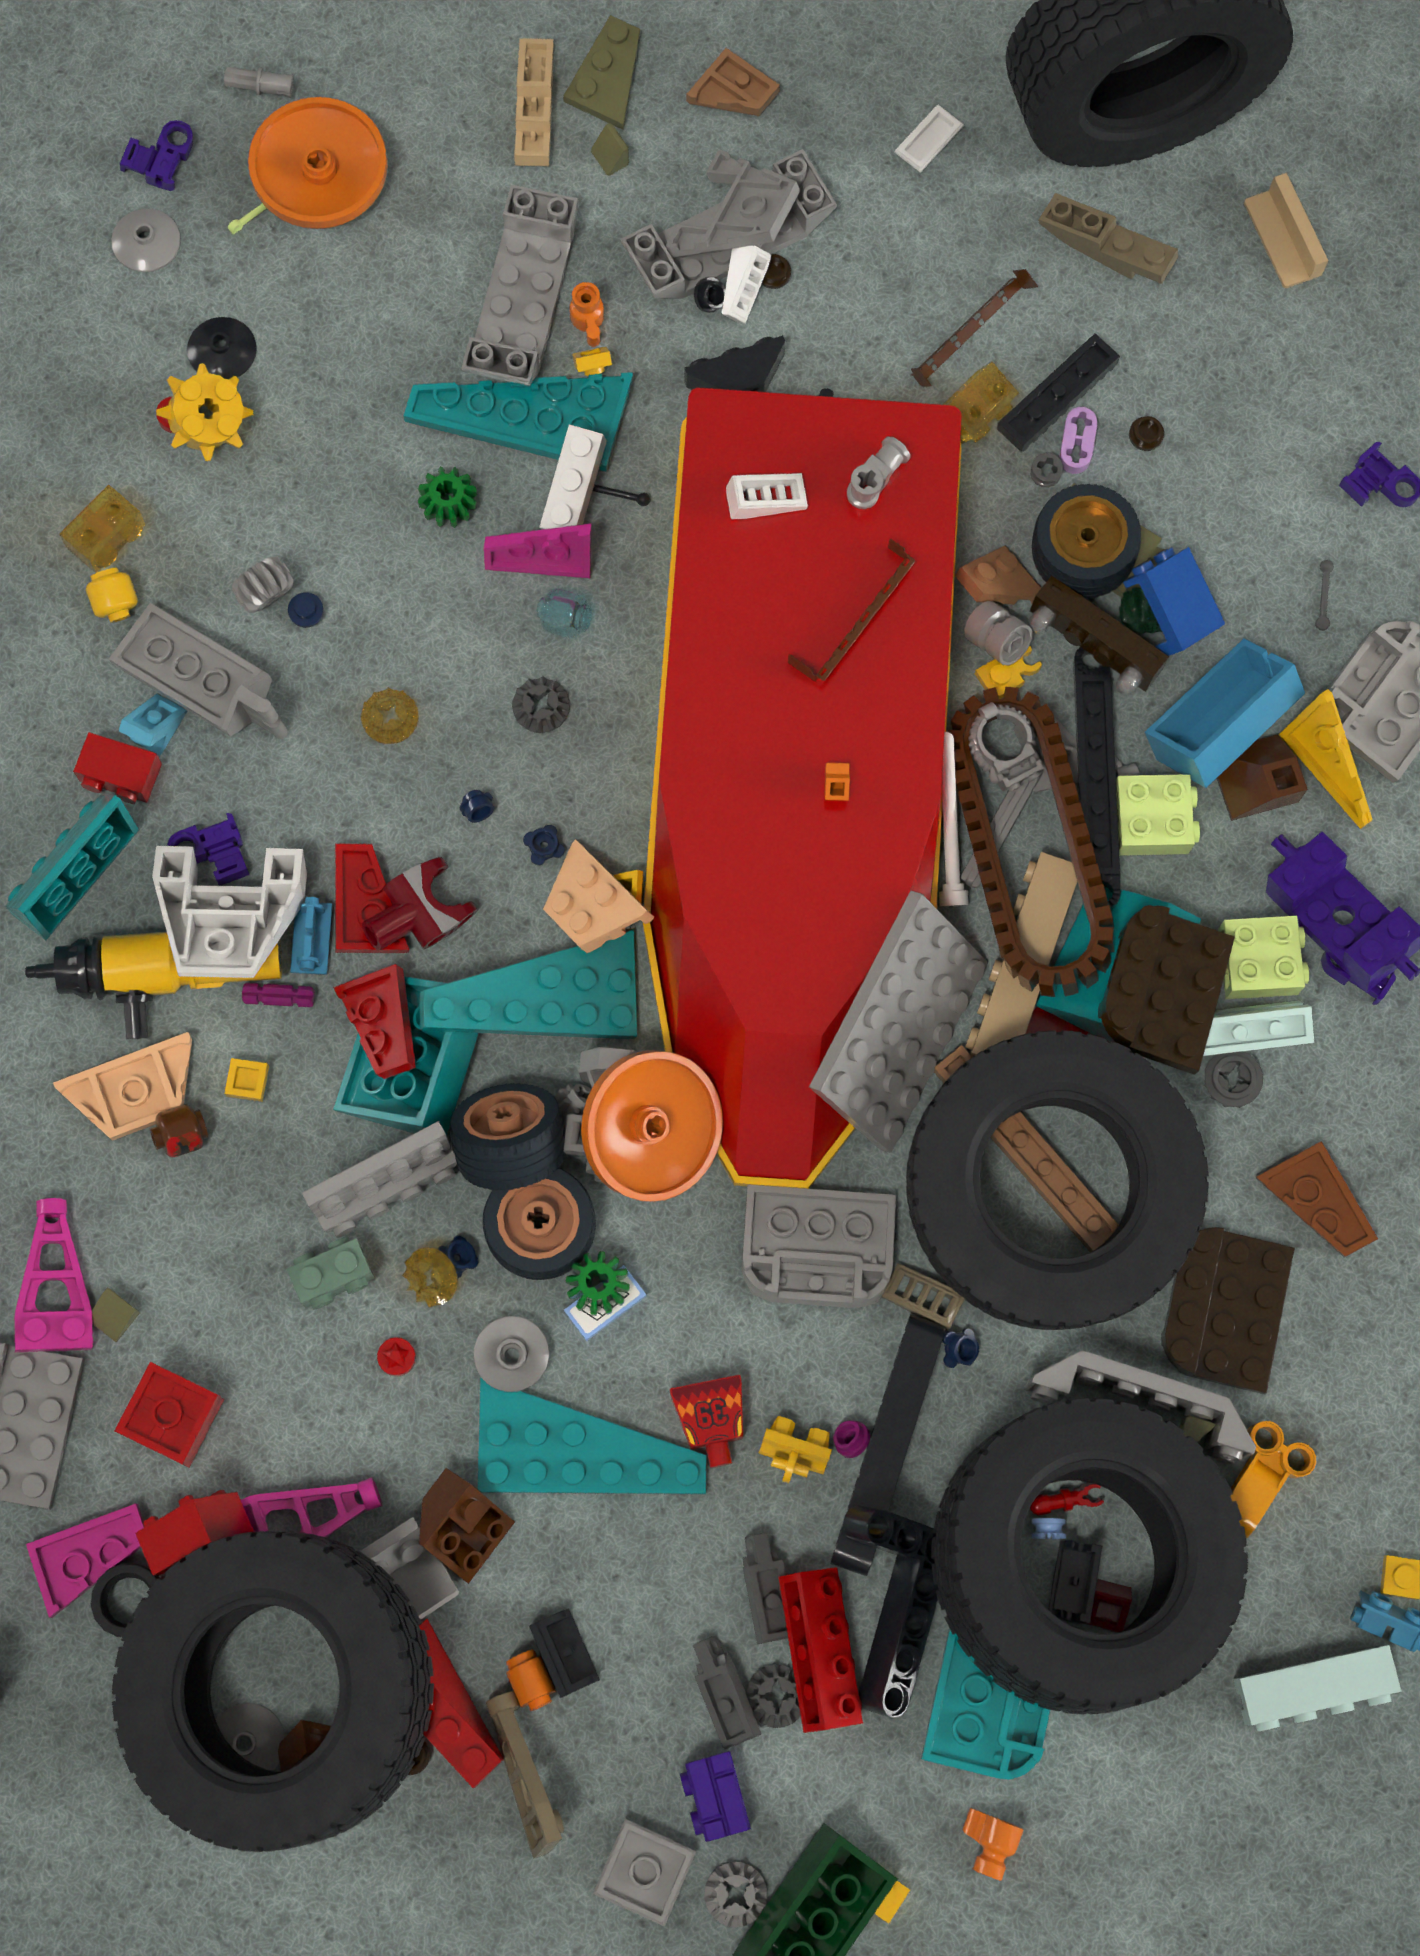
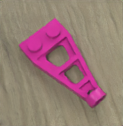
M46 1198L36 1201V1217L38 1219L14 1313L15 1353L92 1350L93 1348L92 1309L66 1219L67 1200ZM59 1218L58 1221L53 1224H50L45 1221V1219ZM44 1244L61 1245L65 1261V1268L63 1270L42 1271L40 1269L41 1248ZM59 1280L63 1282L67 1287L71 1302L69 1309L66 1311L40 1312L35 1305L39 1286L44 1281Z
M373 1477L360 1481L358 1484L255 1494L241 1499L254 1532L269 1531L266 1516L271 1511L292 1509L298 1513L302 1525L299 1533L328 1537L365 1511L382 1506ZM357 1491L360 1492L363 1504H359L355 1500ZM326 1498L333 1499L338 1510L337 1516L318 1527H313L306 1509L307 1504Z

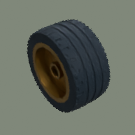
M1080 484L1067 487V489L1061 490V492L1056 493L1048 500L1036 520L1032 537V555L1036 570H1038L1039 575L1046 582L1052 575L1084 598L1092 599L1109 594L1127 579L1132 571L1131 569L1134 568L1141 545L1139 519L1131 504L1121 494L1110 490L1108 487L1098 486L1097 484Z

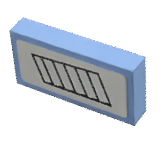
M629 1271L628 1276L620 1281L628 1283L630 1290L629 1292H617L624 1299L622 1306L617 1305L612 1300L609 1302L612 1308L611 1314L607 1315L603 1305H598L597 1316H591L590 1303H588L585 1309L579 1311L576 1308L578 1300L564 1309L566 1315L586 1341L646 1297L645 1292ZM607 1280L595 1286L597 1292L604 1290L603 1283H608Z

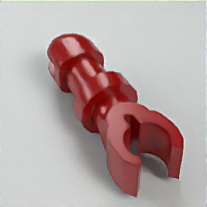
M1086 1482L1073 1491H1070L1069 1488L1059 1490V1494L1049 1496L1047 1494L1037 1495L1030 1506V1510L1036 1515L1051 1514L1052 1510L1061 1508L1065 1512L1070 1511L1076 1505L1096 1507L1102 1505L1105 1501L1099 1497L1094 1501H1090L1085 1497L1092 1488H1101L1097 1484Z

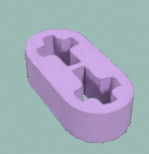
M1085 407L1072 409L1068 413L1064 424L1059 458L1062 461L1063 469L1071 474L1084 472L1088 468L1093 454L1097 417L1093 411ZM1078 418L1085 419L1084 424L1087 425L1083 430L1082 436L1076 435L1077 424L1075 423ZM1074 445L1080 446L1079 456L1082 458L1079 459L1078 463L1072 462V456H1070Z

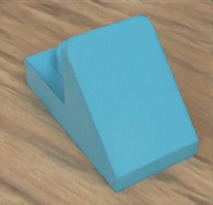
M155 694L122 719L119 732L129 736L131 741L160 756L186 715L187 710Z

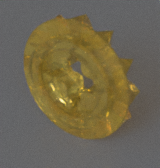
M389 687L380 692L374 691L372 696L364 702L362 714L360 715L365 732L373 740L383 744H396L404 741L414 732L418 723V710L414 700L403 690H392ZM395 705V714L400 720L390 719L383 726L384 718L379 710L389 711Z
M425 1247L413 1252L404 1262L407 1268L402 1276L410 1283L407 1291L414 1290L416 1292V1302L425 1301L428 1307L443 1305L451 1300L458 1284L457 1273L451 1260L443 1252L435 1248ZM432 1269L430 1279L434 1283L427 1286V1277L424 1273Z

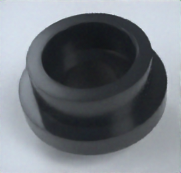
M705 277L696 284L694 301L701 311L715 312L723 306L726 289L723 283L714 277Z

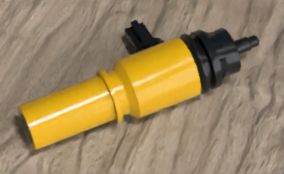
M167 932L103 936L102 939L95 935L92 944L85 937L79 938L71 945L56 946L54 949V963L27 966L25 968V975L27 978H55L58 994L74 993L83 999H92L93 992H96L97 998L103 1000L107 991H115L116 1003H124L126 1040L148 1038L146 1002L153 1001V995L175 994L182 985H190L192 990L222 987L227 982L282 979L281 944L279 940L254 978L178 976Z

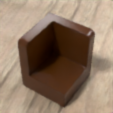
M301 1719L279 1743L278 1756L281 1772L296 1767L313 1754L327 1736L331 1726Z

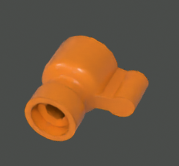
M582 282L576 285L572 291L570 320L578 330L586 332L587 343L591 347H596L601 342L599 326L604 320V304L600 298L599 289L592 283Z
M970 1808L962 1831L983 1847L982 1854L978 1855L975 1860L973 1870L1002 1881L1006 1870L1004 1861L1007 1857L1013 1856L1016 1853L1024 1829Z

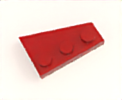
M335 843V953H409V947L404 937L378 951L370 944L362 928L364 921L392 906L391 900L383 890L386 882L372 844Z
M394 964L333 987L338 998L342 999L347 1009L345 1013L349 1021L355 1025L361 1037L360 1043L376 1075L386 1079L416 1068L403 968Z

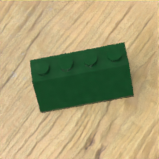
M823 1823L732 1955L846 1956L898 1878Z

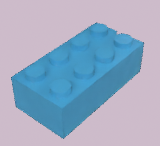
M1246 639L1240 641L1145 731L1156 760L1182 775H1190L1192 781L1207 788L1305 694L1295 664L1274 653L1268 655L1266 649Z

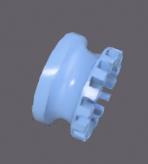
M1032 1519V1524L1036 1527V1531L1032 1533L1033 1539H1045L1046 1535L1047 1539H1050L1051 1535L1052 1539H1066V1534L1062 1531V1526L1066 1524V1519Z

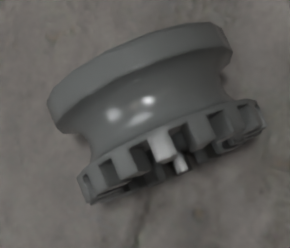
M1046 452L1038 455L1034 459L1030 471L1032 480L1041 487H1053L1061 478L1063 472L1062 461L1053 453ZM1046 463L1051 464V470L1053 471L1049 473L1048 477L1041 475L1042 469L1039 468L1044 467Z

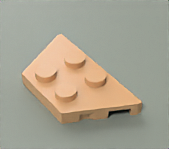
M575 839L571 844L543 910L583 951L589 953L601 947L606 941L615 940L625 935V928L639 920L647 924L654 919V916Z
M189 1032L183 1033L53 1082L54 1087L112 1141L156 1124L155 1118L158 1113L184 1105L192 1045L191 1035Z

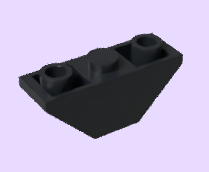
M783 335L776 338L764 337L754 345L746 348H731L726 350L721 356L709 360L707 358L697 359L684 368L685 385L691 390L695 388L766 392L784 357L785 339Z

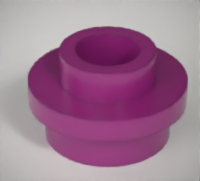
M849 1420L841 1423L836 1428L833 1436L836 1450L845 1458L859 1456L870 1442L869 1429L859 1421Z

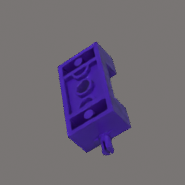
M1323 831L1306 845L1295 848L1283 834L1274 839L1271 846L1283 855L1285 860L1283 864L1268 875L1266 893L1288 916H1297L1298 926L1303 927L1304 932L1327 952L1366 993L1397 968L1409 981H1412L1414 976L1417 977L1419 975L1420 968L1409 958L1420 949V925L1400 906L1390 912L1345 868L1348 856ZM1338 911H1347L1353 916L1354 920L1350 924L1341 925L1334 920L1333 915Z

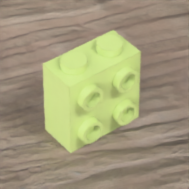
M1190 775L1117 777L1119 855L1189 854L1200 838L1199 822L1193 821V808L1197 807L1198 800L1196 786H1191Z
M1297 916L1224 920L1218 928V931L1235 937L1223 980L1225 999L1298 995L1304 989L1305 984H1308L1309 967L1307 962H1302L1301 948L1305 947V932L1303 927H1298Z

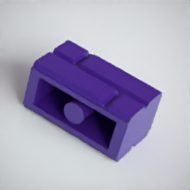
M726 1751L685 1763L687 1771L679 1774L685 1797L694 1796L697 1810L690 1812L695 1835L704 1834L705 1842L750 1830L751 1827L731 1752Z

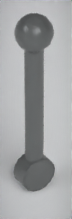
M1324 560L1320 563V570L1323 572L1320 616L1316 620L1315 626L1321 631L1327 630L1330 626V620L1327 618L1329 577L1330 572L1334 568L1330 560Z

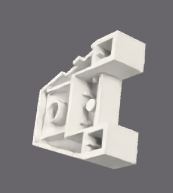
M156 846L152 878L178 976L254 978L301 909V904L304 903L307 869L303 849L266 848L262 887L197 886L199 870L193 847Z

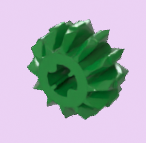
M440 466L437 477L427 472L425 476L427 484L419 485L418 491L422 496L418 499L419 508L425 509L424 516L427 520L436 518V524L441 527L446 519H449L451 526L455 528L458 516L462 520L468 521L470 518L468 510L476 509L477 502L474 497L477 495L476 486L470 485L471 478L468 474L459 477V470L456 467L449 474H445L444 468ZM447 493L453 494V498L449 495V500H443L441 497L443 495L446 498Z
M600 1251L598 1253L597 1262H592L591 1255L586 1253L583 1255L585 1267L577 1262L571 1266L579 1276H566V1283L576 1286L567 1292L569 1299L581 1297L576 1304V1308L579 1311L585 1309L588 1303H590L591 1316H597L598 1305H603L605 1313L609 1315L612 1313L609 1303L611 1300L620 1306L624 1304L623 1297L617 1292H629L630 1285L620 1281L628 1276V1271L626 1268L614 1271L619 1265L617 1257H613L608 1264H605V1252ZM598 1276L601 1281H608V1283H603L604 1290L597 1292L595 1287L588 1288L587 1285H592L591 1278Z

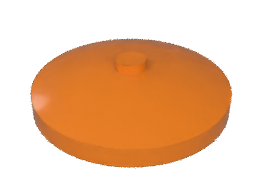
M310 97L296 100L280 107L263 121L250 145L248 167L254 190L263 205L270 212L290 224L320 229L345 224L360 216L374 203L385 183L387 155L381 133L364 112L338 99Z
M646 1050L630 1054L607 1068L594 1084L586 1100L581 1125L582 1143L586 1158L596 1176L616 1193L647 1202L673 1198L695 1185L712 1164L721 1141L722 1109L713 1083L706 1073L691 1060L681 1055L659 1050Z

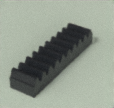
M1095 333L998 422L997 430L1020 452H1024L1032 442L1034 443L1038 439L1039 435L1044 434L1051 424H1055L1060 416H1063L1070 407H1073L1080 397L1083 398L1089 389L1095 387L1099 380H1102L1109 371L1111 372L1115 368L1120 355Z

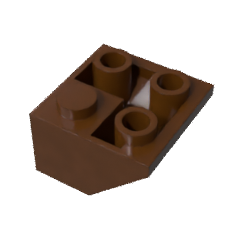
M1278 734L1256 740L1216 778L1231 821L1298 803L1308 790L1296 755Z
M445 1468L422 1499L419 1544L469 1584L515 1521L473 1485Z

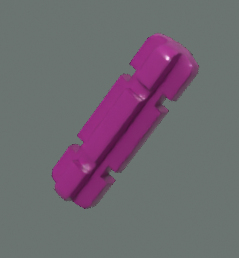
M245 983L242 988V1001L245 1004L258 1005L259 1002H262L263 1005L293 1006V1003H295L298 1007H312L315 1000V991L311 986H298V989H296L293 985L264 984L263 987H260L258 983Z

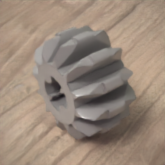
M271 556L259 563L257 562L253 567L239 575L238 579L232 584V590L239 604L248 613H255L286 594L292 588L294 579L286 564L282 563L278 556Z

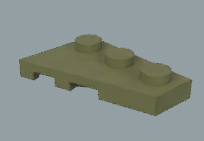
M610 15L563 95V101L624 130L631 82L640 40V29Z

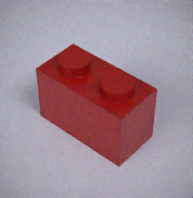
M88 732L73 772L78 780L82 782L81 786L89 791L101 793L105 789L114 792L117 797L126 803L135 804L136 800L147 803L162 762L157 753Z

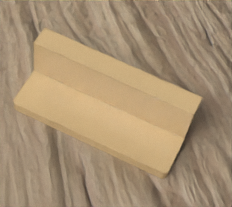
M1287 173L1278 175L1273 178L1269 191L1246 198L1244 205L1282 286L1289 288L1322 276L1328 259Z

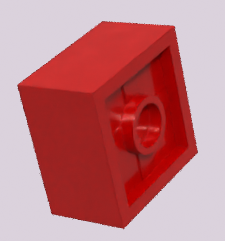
M150 1362L114 1431L190 1468L224 1398Z
M218 1490L207 1497L195 1499L192 1495L183 1497L179 1500L180 1507L160 1519L157 1516L149 1517L143 1522L144 1528L135 1534L154 1576L164 1574L181 1559L186 1561L185 1556L202 1546L208 1547V1544L228 1536L232 1537L235 1534L254 1532L238 1493H226L225 1490Z

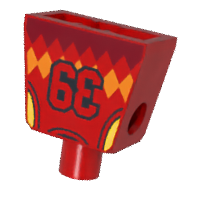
M741 1375L670 1388V1397L690 1450L706 1447L710 1468L732 1464L728 1442L743 1439Z

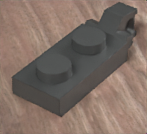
M767 1533L750 1535L745 1537L747 1557H743V1572L757 1644L787 1639L788 1634L778 1578L786 1575L784 1562L779 1560L777 1551L771 1552Z
M712 1636L694 1644L693 1647L700 1664L696 1665L698 1675L694 1677L722 1747L728 1749L761 1735L762 1733L734 1663L731 1661L727 1652L724 1653L717 1637Z

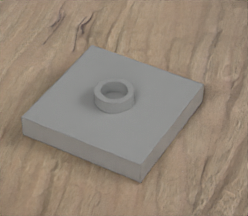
M625 1819L593 1894L665 1927L696 1851Z

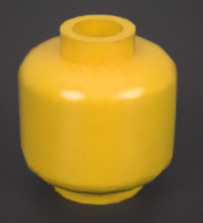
M115 567L91 575L92 581L87 584L86 593L94 615L99 618L108 617L110 623L119 622L131 617L129 610L137 605L138 598L129 574L119 572L118 568Z

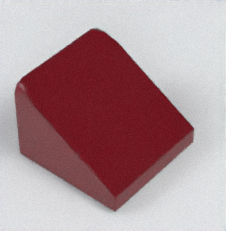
M1097 1579L1091 1621L1087 1624L1121 1632L1124 1629L1131 1606L1132 1588Z

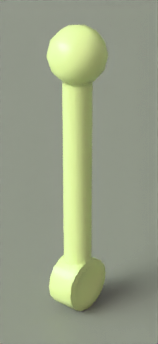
M262 203L241 219L233 220L228 225V229L232 234L237 233L243 228V225L267 208Z

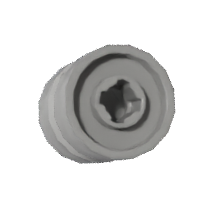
M986 601L976 607L970 614L964 629L965 637L968 641L981 650H986L992 658L1007 666L1015 663L1024 655L1032 639V629L1030 626L1016 616H1011L1007 610L994 601Z

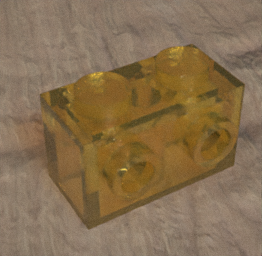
M992 361L978 369L942 404L956 406L961 411V445L971 439L974 443L982 439L990 431L987 424L994 418L998 421L1013 408L1010 402L1019 392Z
M108 484L59 535L65 547L97 573L103 567L110 566L116 560L118 552L128 542L131 543L140 536L145 522L140 511Z

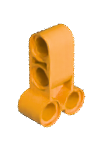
M1262 1421L1251 1425L1247 1429L1256 1446L1255 1453L1250 1456L1230 1488L1233 1493L1230 1497L1232 1501L1237 1502L1242 1520L1239 1522L1240 1527L1244 1526L1246 1539L1255 1530L1287 1478H1300L1309 1475L1316 1466L1314 1450L1305 1443H1292L1285 1446L1283 1444L1284 1434L1282 1429L1271 1421ZM1259 1429H1265L1271 1434L1272 1444L1269 1449H1262L1257 1445L1255 1435ZM1292 1450H1296L1303 1455L1304 1466L1300 1471L1293 1470L1288 1464V1455Z

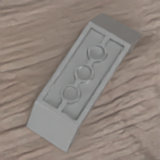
M803 149L773 163L772 171L796 181L800 192L774 242L751 245L759 247L769 254H773L807 237L837 205ZM723 202L679 223V225L709 227ZM650 224L621 239L623 246L654 298L683 299L694 293L696 284L702 278L714 277L721 280L727 277L732 248L671 257L665 246L677 225L657 233L653 225Z
M511 184L503 212V235L475 338H469L461 367L463 372L528 386L534 381L540 371L572 248L578 198Z
M1083 1350L1035 1374L1026 1382L1024 1390L1032 1392L1031 1399L1044 1404H1050L1053 1401H1061L1069 1395L1074 1376L1076 1375L1075 1381L1085 1386L1097 1388L1098 1384H1104L1113 1387L1111 1393L1119 1397L1133 1399L1134 1395L1149 1399L1148 1405L1156 1409L1170 1411V1408L1173 1407L1184 1410V1417L1190 1415L1205 1421L1211 1419V1423H1214L1215 1427L1208 1432L1204 1448L1213 1451L1212 1457L1214 1459L1234 1464L1235 1460L1241 1461L1255 1453L1256 1446L1230 1398Z

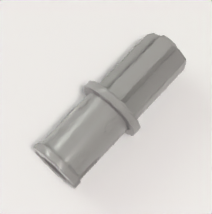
M228 67L224 73V84L229 87L254 90L256 95L259 96L261 93L291 98L293 75L263 71L262 67H259L258 71Z

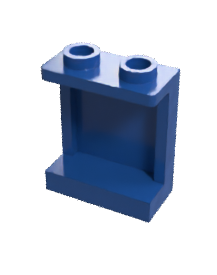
M1173 547L1156 554L1153 556L1155 563L1149 560L1131 569L1134 575L1123 581L1125 588L1136 584L1141 586L1166 638L1156 644L1155 647L1167 656L1187 649L1225 625L1223 617L1189 547L1175 552Z

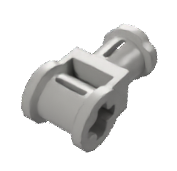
M887 436L882 441V448L875 456L872 454L864 465L854 469L851 475V482L847 488V498L852 506L858 509H868L874 506L879 498V493L888 484L890 476L901 463L908 462L911 454L901 441Z

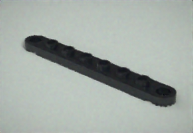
M1079 647L1073 661L1079 802L1081 803L1084 819L1089 831L1090 842L1094 849L1102 884L1112 893V898L1107 901L1112 911L1119 902L1121 890L1110 667L1102 665L1098 666V668L1095 667V669L1085 667L1081 659L1086 655L1092 654Z

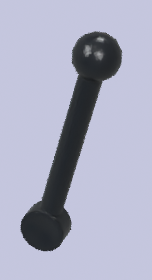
M595 484L593 487L594 492L637 501L640 506H647L650 503V496L647 493H640L638 495Z

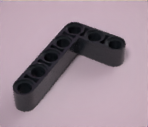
M856 1505L851 1507L844 1517L843 1526L846 1535L854 1541L897 1555L861 1682L859 1697L864 1709L897 1718L902 1716L909 1706L938 1601L936 1591L939 1588L938 1584L934 1585L932 1564L935 1563V1559L931 1558L932 1538L936 1537V1533H933L934 1528L886 1510Z

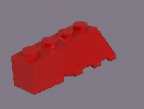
M427 1618L419 1627L420 1630L425 1631L430 1650H427V1655L432 1657L434 1676L430 1677V1683H434L433 1703L429 1704L428 1709L432 1710L427 1731H424L423 1735L474 1789L504 1758Z

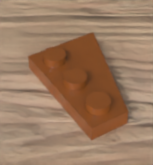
M1322 1141L1256 1176L1257 1180L1344 1258L1378 1240Z

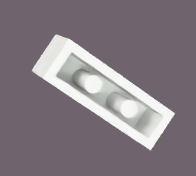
M569 424L539 528L541 530L583 525L607 442L603 434Z

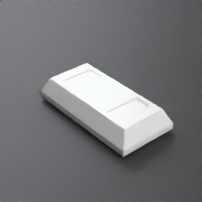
M937 105L900 144L894 153L921 173L961 130L964 124L940 105Z

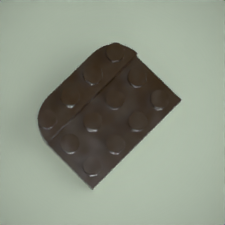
M1147 905L1138 911L1119 933L1118 938L1120 942L1104 999L1098 1007V1018H1101L1105 1030L1114 1042L1129 1048L1133 1054L1137 1053L1142 1057L1195 1075L1200 1070L1235 937L1169 914V907Z
M1220 1227L1199 1230V1236L1192 1251L1189 1252L1187 1260L1174 1276L1165 1326L1161 1333V1345L1171 1364L1186 1376L1266 1394L1295 1248L1224 1231L1225 1228Z

